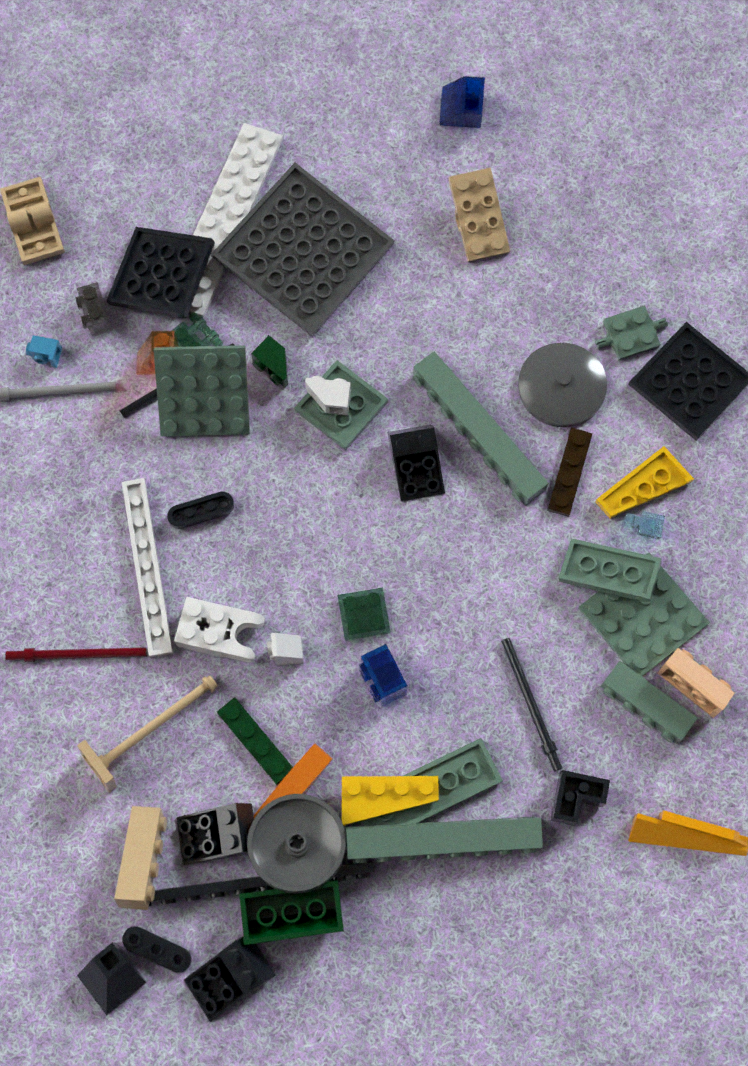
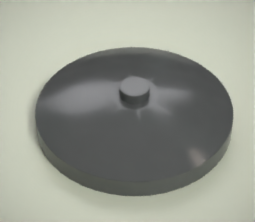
M552 343L537 349L525 360L519 374L518 391L524 407L537 420L555 427H572L586 422L599 411L607 392V378L599 360L585 348L571 343Z
M306 794L285 795L268 803L253 820L248 834V855L258 876L272 888L295 894L310 892L330 881L339 870L346 852L345 830L338 814L323 800Z

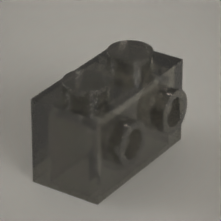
M98 282L78 287L79 296L75 297L78 309H83L84 315L80 317L84 329L88 328L91 336L113 331Z

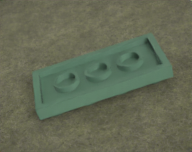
M571 538L559 575V582L650 603L662 558Z

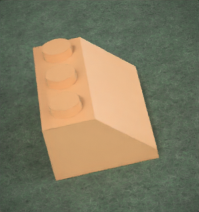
M677 648L657 674L714 718L723 711L734 695L731 686L726 681L718 680L714 677L712 671L707 666L699 665L693 660L694 657L688 651Z

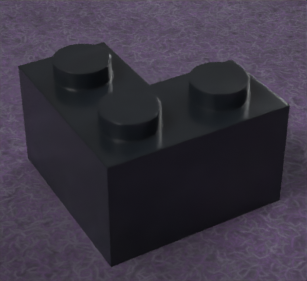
M562 770L558 776L551 821L575 826L578 823L581 803L598 807L606 805L610 780Z

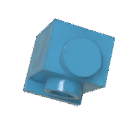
M33 335L31 342H28L26 346V355L31 356L39 364L50 362L52 367L57 368L62 352L59 340Z

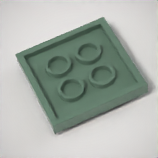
M336 360L322 378L325 380L340 378L351 383L348 415L325 413L309 393L301 399L294 407V410L340 447L347 450L388 403V398Z

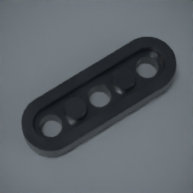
M217 492L171 507L167 513V519L175 529L187 528L230 514L234 509V500L227 492ZM223 501L226 502V503H227V506H226V507H224V508L219 507V504H220L221 502H223ZM200 508L205 509V513L202 515L197 513ZM178 515L184 516L182 521H176V517Z
M133 926L128 928L123 934L122 943L127 950L166 969L182 973L191 966L192 957L187 949L141 927ZM133 934L138 935L139 938L135 944L130 941ZM158 944L161 951L158 954H154L152 948ZM177 955H181L183 958V962L180 965L174 962Z

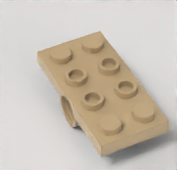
M491 167L449 176L448 180L455 206V219L458 230L461 232L467 261L470 262L510 253Z
M41 176L1 188L0 192L7 211V218L23 265L65 253Z

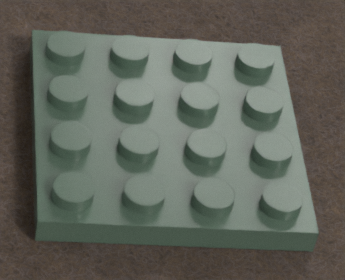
M245 345L154 348L160 436L250 434Z
M660 566L650 603L598 591L578 607L621 661L642 677L710 623L662 566Z

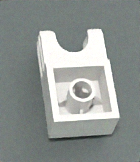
M186 597L174 642L180 648L251 663L254 662L255 653L251 648L239 644L237 636L246 628L260 629L264 625L265 618L255 612ZM207 623L209 628L201 631L200 626Z

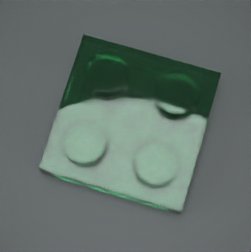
M383 587L337 595L345 641L391 633Z

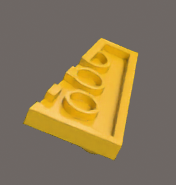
M663 446L598 497L595 503L611 519L693 482L694 478L668 449Z
M342 776L343 826L439 801L438 776Z

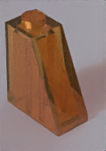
M152 331L137 352V375L155 374V347H179L175 331Z

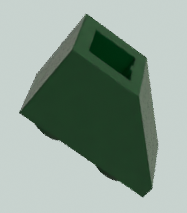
M268 335L251 353L252 365L259 372L265 371L269 374V379L275 385L281 384L286 388L288 386L286 350Z

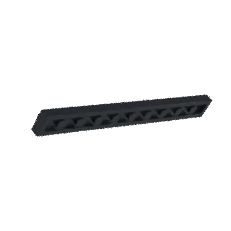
M374 862L341 865L331 880L345 881L347 875H356V879L370 877V872H375ZM259 876L158 889L155 890L153 901L161 900V904L164 905L176 903V898L186 897V901L200 900V895L210 894V898L224 897L226 891H234L235 895L249 893V888L258 887L259 891L272 890L273 888L266 884Z

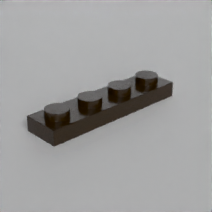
M571 427L547 511L567 517L570 516L593 433Z

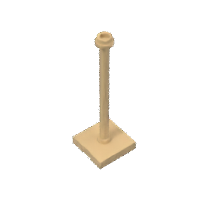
M210 675L203 677L201 685L103 756L101 754L97 756L86 740L77 745L82 757L109 793L117 787L114 777L107 769L110 767L109 763L208 690L213 693L218 685Z

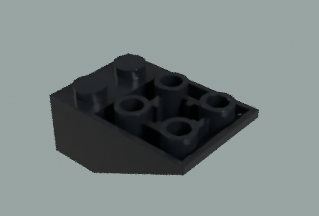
M429 424L387 432L400 500L406 501L445 494L434 426Z
M232 803L176 817L182 865L248 854V834L254 820L252 803Z
M241 937L186 977L184 981L209 1022H212L270 981L276 974L257 944L244 945V937Z

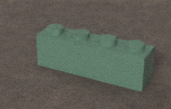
M621 661L617 663L600 686L604 689L603 693L612 700L618 699L623 703L622 707L631 714L637 713L643 718L641 721L651 729L657 728L662 732L661 736L670 743L676 742L678 744L682 741L698 719Z

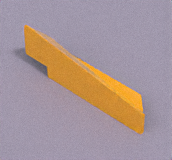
M665 810L659 813L658 819L640 813L635 814L628 839L629 842L742 856H747L748 837L740 835L739 832Z

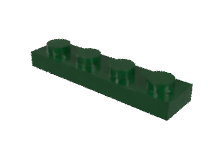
M234 697L220 708L217 714L277 785L291 771L293 766Z

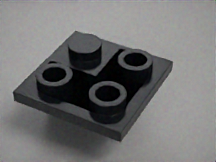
M115 942L109 944L92 958L77 975L106 1016L147 983L118 943Z

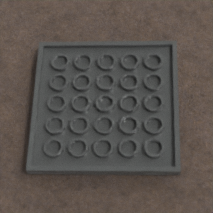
M294 162L211 254L212 258L313 337L393 246L394 240Z

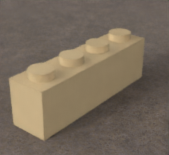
M132 806L114 898L119 908L148 910L149 902L154 900L155 887L152 885L154 878L158 877L159 863H157L158 854H162L163 840H161L162 832L166 831L167 818L164 817L161 808Z

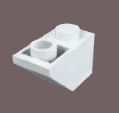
M319 376L305 379L306 391L325 413L348 415L351 394L350 382L340 378L325 380Z
M271 633V641H267L268 655H270V660L275 661L276 666L304 663L301 636Z

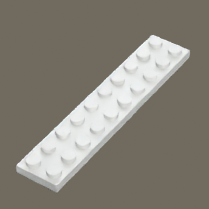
M246 123L243 124L193 234L195 236L212 238L215 242L212 252L252 210L283 141V135ZM212 254L189 310V314L203 319L226 269L212 258Z

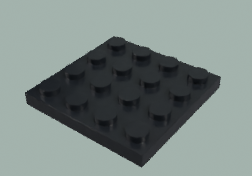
M135 227L106 301L112 306L187 318L215 245L214 240L208 237Z
M685 322L629 381L628 385L697 441L748 386V371L688 322Z

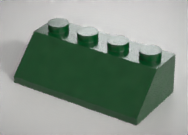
M338 881L327 882L320 888L306 893H286L272 889L239 894L244 945L344 932Z

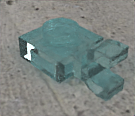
M642 511L640 517L626 513L622 519L621 526L638 528L637 535L659 540L662 536L665 516Z

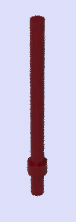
M25 648L24 651H6L5 658L6 660L35 662L38 659L147 657V648L63 650Z

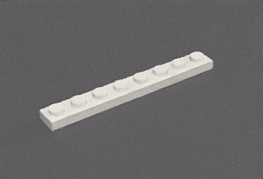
M144 478L122 482L149 657L173 654L146 482Z

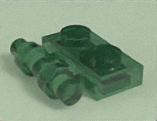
M195 312L191 313L188 317L193 322L191 326L188 327L183 321L166 334L167 338L176 347L209 346L212 343L214 346H222L223 344L219 334L215 330H211L206 325V320L202 316L199 317ZM200 330L205 335L203 340L195 334L197 331Z

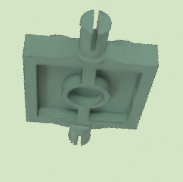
M644 305L605 318L603 324L607 331V337L595 340L597 349L610 345L615 351L618 360H622L660 347L661 344L656 330L667 327L668 323L666 318L653 322Z

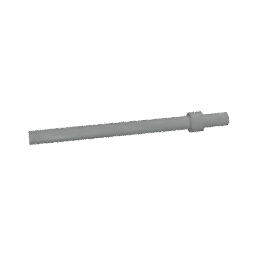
M116 382L20 389L3 387L0 388V400L8 401L11 398L113 391L116 390Z

